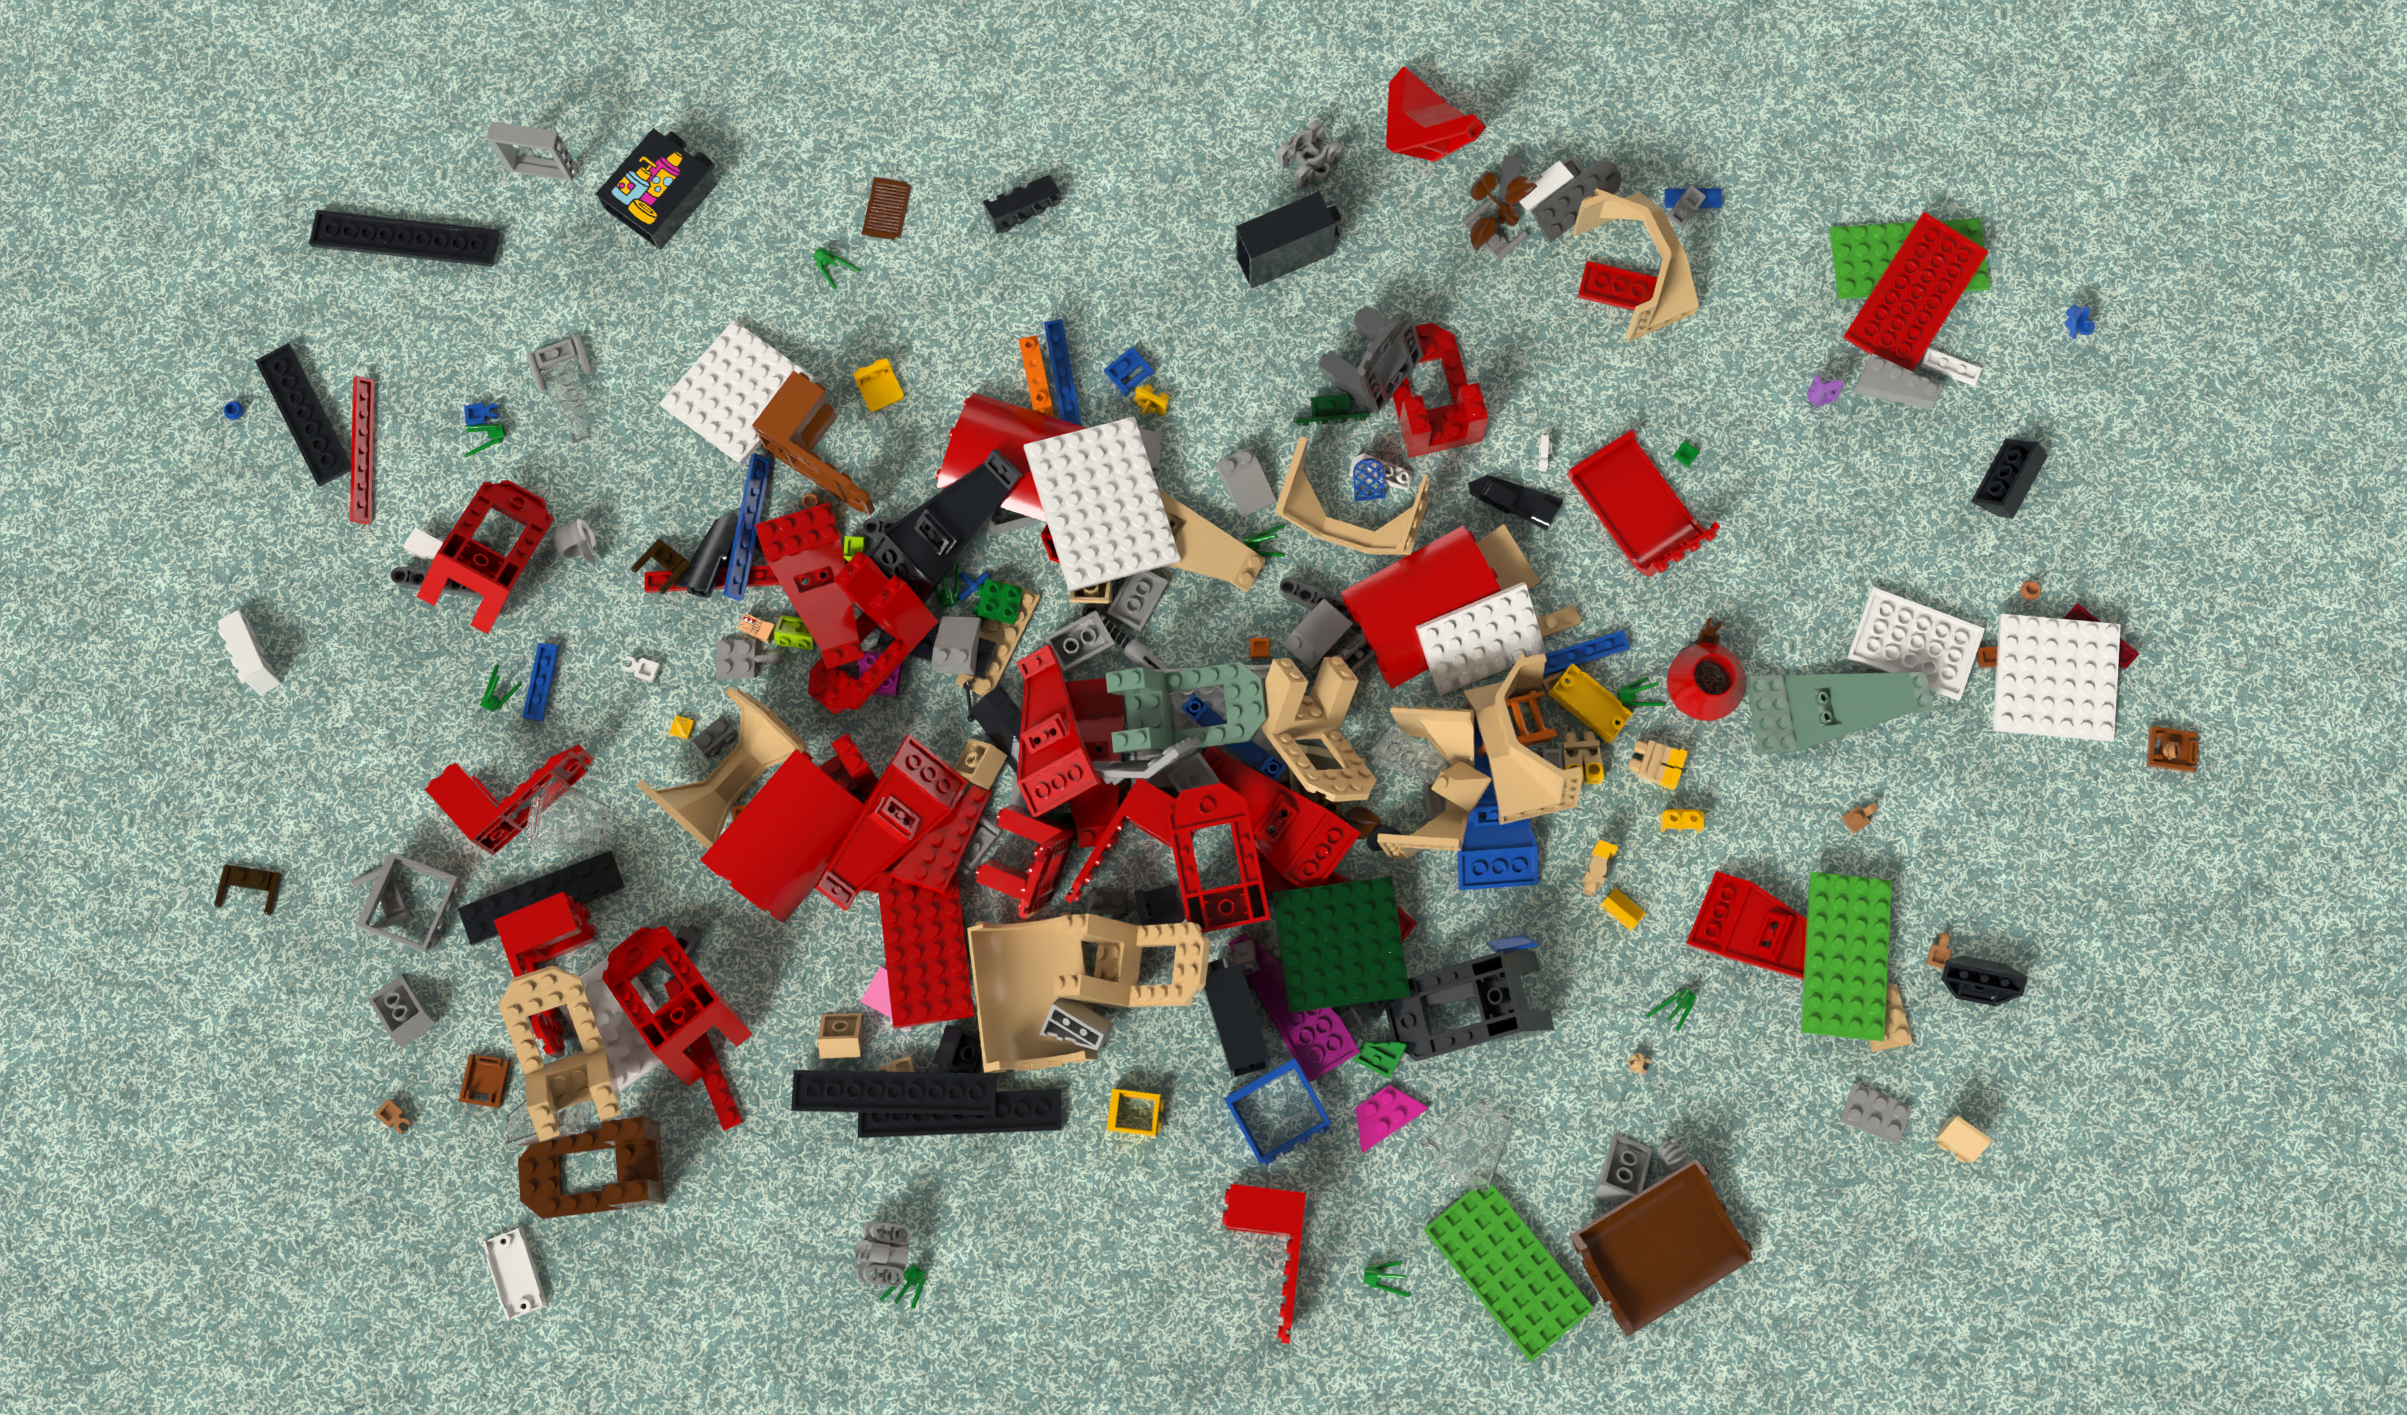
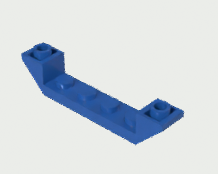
M1194 693L1181 708L1201 727L1227 724L1224 718L1209 708V705ZM1253 741L1225 745L1258 772L1275 781L1287 768L1280 760L1272 754H1268Z

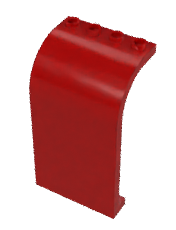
M1630 430L1569 469L1567 476L1631 564L1645 576L1651 577L1657 572L1662 573L1666 571L1674 561L1676 563L1680 562L1686 557L1685 554L1690 551L1692 553L1695 552L1705 541L1710 542L1718 536L1717 532L1720 526L1715 521L1710 529L1704 528L1690 515L1636 442L1634 431Z

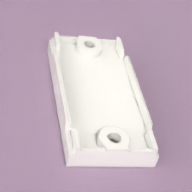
M523 1227L483 1241L487 1262L507 1321L548 1306ZM502 1239H506L504 1245L501 1243ZM522 1304H526V1309H522Z

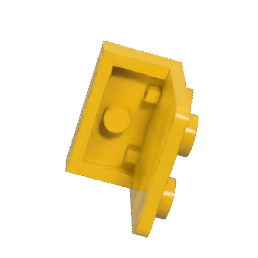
M887 358L878 359L872 365L860 367L856 372L852 373L870 412H876L904 399L903 391Z

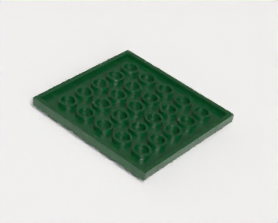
M1392 876L1272 892L1289 1013L1410 997Z

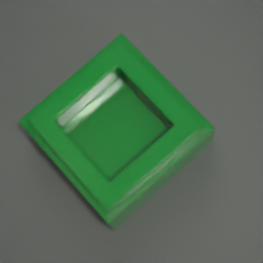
M1683 441L1673 455V458L1689 468L1700 451Z

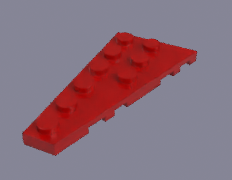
M973 785L957 802L953 811L928 832L892 870L890 876L946 895L991 799L992 791Z

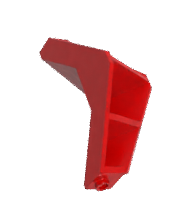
M1405 66L1389 82L1386 147L1393 153L1437 162L1474 142L1486 128L1475 115L1470 114L1466 116L1448 104Z

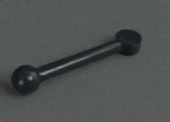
M965 682L963 688L966 689L969 713L967 720L974 722L975 718L969 711L972 708L970 697L971 683Z

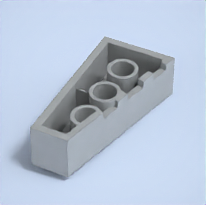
M1872 354L1853 393L1930 410L1935 404L1943 386Z

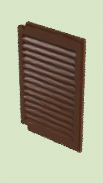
M874 177L861 235L894 240L895 237H901L911 186L906 185L907 182Z

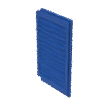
M1522 934L1487 942L1486 945L1496 953L1502 950L1515 951L1536 947L1538 943L1528 935Z

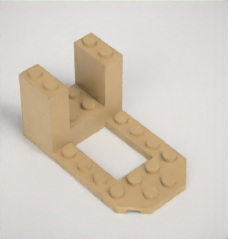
M1324 657L1310 696H1304L1308 681L1290 658L1273 659L1264 683L1268 719L1260 728L1307 791L1314 794L1316 791L1326 795V799L1333 802L1367 800L1377 779L1339 732L1357 687L1358 678L1341 657ZM1321 739L1343 769L1316 770L1294 740Z
M1093 914L1064 915L1061 936L1098 944L1094 977L1086 975L1056 976L1053 996L1106 1008L1190 1006L1194 1000V994L1197 991H1201L1206 985L1210 943L1206 937H1203L1199 924L1193 922L1137 926ZM1176 945L1172 984L1138 986L1142 947Z
M552 965L512 978L508 989L500 998L498 1005L525 1075L527 1109L539 1141L541 1142L560 1135L558 1110L591 1099L595 1103L601 1122L622 1115L617 1078L580 976L566 973L561 968ZM567 1004L584 1052L544 1064L527 1016Z

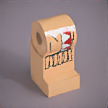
M744 614L737 628L770 645L774 638L776 626L751 615Z

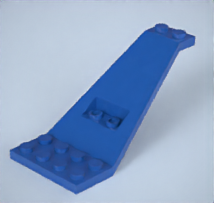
M1474 715V769L1490 777L1492 780L1472 813H1470L1462 850L1457 851L1458 889L1472 890L1538 885V849L1529 819L1500 825L1498 820V804L1488 755L1479 757L1477 751L1483 745V739L1476 716ZM1481 812H1486L1484 817L1479 816Z

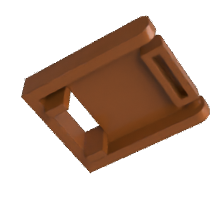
M2151 726L2149 728L2146 766L2195 773L2196 767L2187 765L2197 764L2199 741H2189V738L2197 739L2199 734ZM2155 739H2160L2159 755H2154ZM2168 741L2179 743V758L2169 760L2167 756H2164L2163 747Z
M470 1054L459 1102L500 1108L511 1060L505 1059L502 1067L503 1059L478 1055L477 1061L474 1063L476 1055ZM473 1092L489 1094L488 1102L473 1100Z

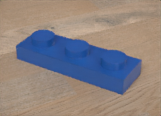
M1688 188L1665 189V208H1673ZM1696 188L1706 196L1698 208H1721V188Z

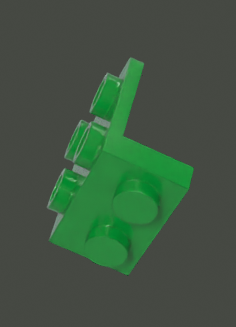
M985 579L983 584H979L977 596H980L979 603L974 605L973 614L976 615L975 618H981V622L986 618L1007 624H1015L1023 592L1022 588Z

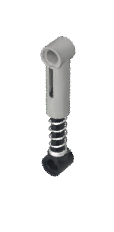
M1088 603L1084 606L1082 610L1083 617L1090 611H1097L1114 643L1118 644L1120 649H1124L1123 654L1139 668L1144 667L1152 670L1170 669L1136 639L1130 640L1128 635L1125 636L1122 630L1117 629L1116 625L1114 626L1110 623V620L1108 621L1098 604Z

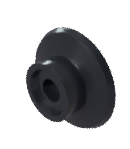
M1381 824L1376 826L1368 835L1366 843L1371 850L1382 851V847L1377 842L1378 834L1401 835V833L1394 827Z

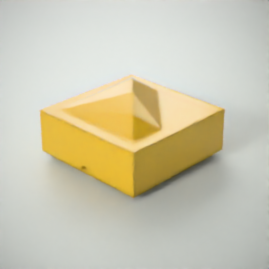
M675 715L669 734L689 740L695 721Z

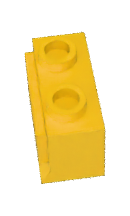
M1666 809L1663 813H1660V832H1665L1666 829H1678L1680 831L1683 829H1696V833H1700L1704 829V812H1700V809Z

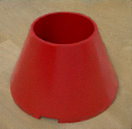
M1700 643L1684 649L1675 657L1668 670L1667 689L1672 702L1681 712L1697 720L1713 721L1729 715L1738 707L1745 693L1746 677L1740 661L1732 652L1716 644ZM1710 663L1717 666L1723 672L1726 684L1722 694L1710 695L1703 692L1697 686L1694 679V671L1698 664Z

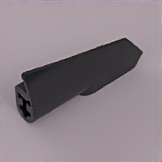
M1485 475L1468 483L1470 495L1506 514L1513 513L1545 531L1548 530L1563 503L1562 498L1490 475Z
M735 513L714 521L689 561L692 565L679 578L676 587H686L687 592L703 598L711 597L724 564H728L731 558L738 517Z

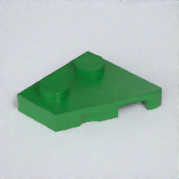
M1363 1041L1359 1047L1361 1052L1355 1055L1353 1060L1390 1079L1408 1043Z

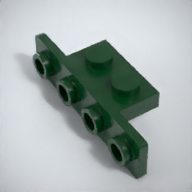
M1349 394L1310 397L1312 416L1294 417L1293 422L1298 423V426H1307L1309 422L1316 421L1317 424H1328V420H1336V423L1347 422V419L1355 418V421H1364L1366 417H1370V412H1350Z

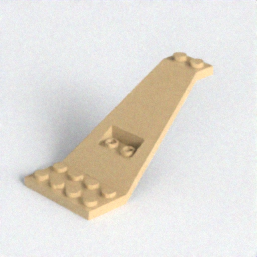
M1158 488L1168 522L1171 521L1173 524L1171 531L1181 559L1180 562L1168 566L1227 581L1243 592H1248L1265 558Z

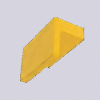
M1614 888L1600 905L1630 931L1635 928L1646 914L1617 888Z

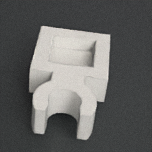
M1541 435L1539 441V471L1544 472L1548 468V454L1552 453V442H1549L1548 435Z
M628 656L626 658L632 662L630 667L623 666L626 672L632 673L635 671L634 676L636 678L654 683L661 666L659 663L640 658L638 663L633 657Z

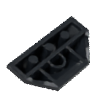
M1960 956L1946 960L1941 980L1955 999L1998 1006L2016 997L2023 996L2028 976L2003 963Z

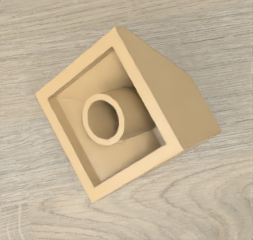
M1461 761L1442 771L1431 790L1472 813L1492 779Z

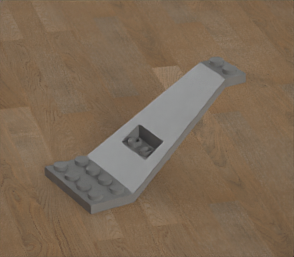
M1188 737L1170 746L1162 752L1161 756L1153 760L1091 762L1098 777H1102L1107 784L1112 782L1116 785L1128 778H1150L1173 766L1202 742L1198 737L1193 739Z

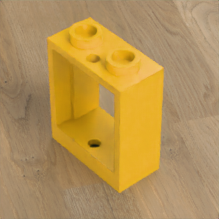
M1112 1089L1107 1131L1156 1137V1133L1161 1132L1162 1120H1158L1159 1112H1163L1164 1100H1161V1095ZM1120 1097L1155 1101L1151 1130L1117 1126Z

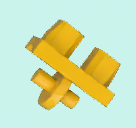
M1145 384L1142 388L1138 386L1133 402L1142 408L1141 414L1146 415L1148 412L1164 417L1170 396L1164 392L1160 393L1159 396L1154 395L1153 387Z

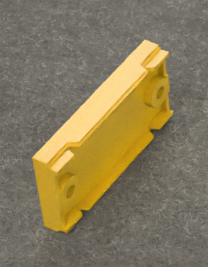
M1574 664L1569 665L1548 693L1608 744L1615 739L1616 735L1633 715L1630 710L1622 705L1620 700Z

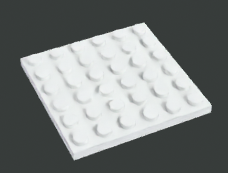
M733 320L659 404L737 463L743 465L761 445V441L752 424L793 370L798 374L802 372L807 375L812 383H815L816 379Z
M2000 614L1993 731L2113 742L2121 624Z

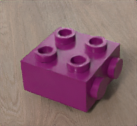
M863 651L865 658L858 659V668L860 670L859 675L855 676V680L858 681L883 653ZM904 660L872 695L891 698L898 697Z

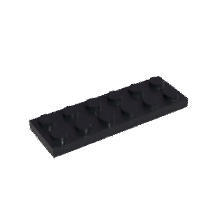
M937 623L908 655L932 663L933 647L940 624ZM882 629L877 644L888 648L895 638ZM979 637L975 675L969 676L985 680L998 648L996 642Z

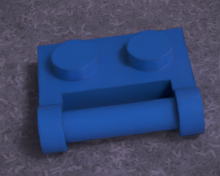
M1133 347L1103 370L1105 375L1125 397L1130 393L1131 389L1146 377H1151L1154 374L1153 369ZM1139 367L1143 369L1142 372L1124 385L1122 383L1125 378Z

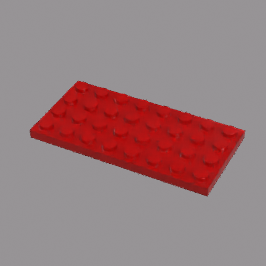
M1923 212L1842 338L1869 355L1875 354L1907 370L1913 371L1989 251L1926 212Z
M892 871L876 873L893 1028L897 1029L975 1017L957 872L946 895L892 878L890 876Z

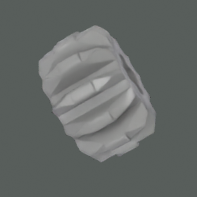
M1673 1139L1662 1143L1657 1148L1660 1162L1670 1174L1689 1163L1683 1148Z

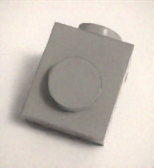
M1253 940L1234 944L1235 965L1240 963L1243 974H1252L1259 971L1260 966L1256 961V950Z

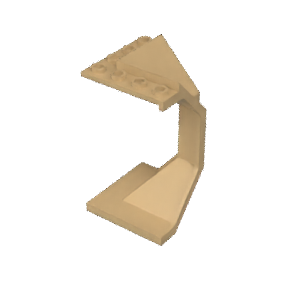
M1596 188L1593 196H1588L1582 201L1572 234L1577 236L1615 219L1642 220L1662 258L1653 298L1636 306L1625 334L1628 342L1697 313L1699 303L1687 255L1663 209L1640 192L1621 198Z
M1300 436L1276 505V514L1318 539L1366 554L1411 555L1421 522L1425 519L1428 501H1426L1430 482H1426L1428 475L1424 474L1417 497H1415L1413 506L1378 530L1371 531L1326 516L1304 473L1308 438Z
M1522 651L1504 682L1463 691L1465 709L1471 708L1474 710L1488 755L1498 804V820L1500 825L1578 807L1583 777L1581 766L1561 770L1517 741L1505 703L1506 699L1524 696L1529 691L1536 690L1537 693L1542 691L1545 662H1547L1545 653L1531 654L1525 658Z
M730 686L725 693L741 709L739 741L737 746L709 776L700 782L659 790L652 789L642 779L637 784L645 794L708 850L720 837L731 806L767 768L787 760L795 749L803 752L804 750L807 751L808 747L771 709L749 693L744 694L739 688L734 690Z
M1401 705L1390 709L1393 718L1401 730V736L1427 738L1445 759L1449 767L1462 761L1474 768V710L1415 706L1414 709H1408L1407 706ZM1446 799L1445 811L1410 836L1378 834L1377 842L1389 859L1410 860L1420 849L1461 851L1470 813Z

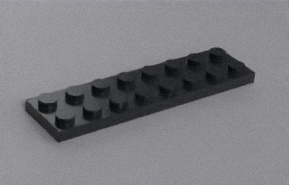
M288 343L256 359L255 362L317 485L321 487L350 472L351 462L292 346Z
M610 850L459 907L458 911L470 945L474 946L499 936L494 922L495 919L564 892L572 896L575 903L580 902L584 904L623 889L625 885L613 853Z

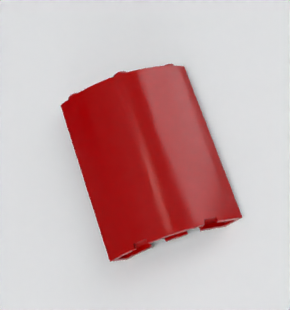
M973 392L969 398L966 397L955 428L952 427L949 432L950 441L942 467L938 469L936 479L938 480L937 487L942 489L948 488L982 465L992 450L998 449L1023 475L1000 507L1047 522L1026 457L1024 445L1087 428Z
M1464 526L1453 530L1411 553V555L1400 559L1340 592L1344 605L1356 624L1359 622L1363 629V636L1369 648L1374 650L1377 656L1375 660L1381 676L1391 690L1429 669L1416 626L1501 591L1496 581V578H1498L1496 571L1489 567L1474 542L1476 539L1473 533L1467 531Z
M797 749L793 751L700 859L716 875L722 876L725 880L729 879L731 881L729 885L764 912L766 910L772 912L770 915L783 923L814 889L823 871L867 801L865 799L863 802L847 790L848 786L840 779L835 781L811 761L813 757L807 751L800 752Z

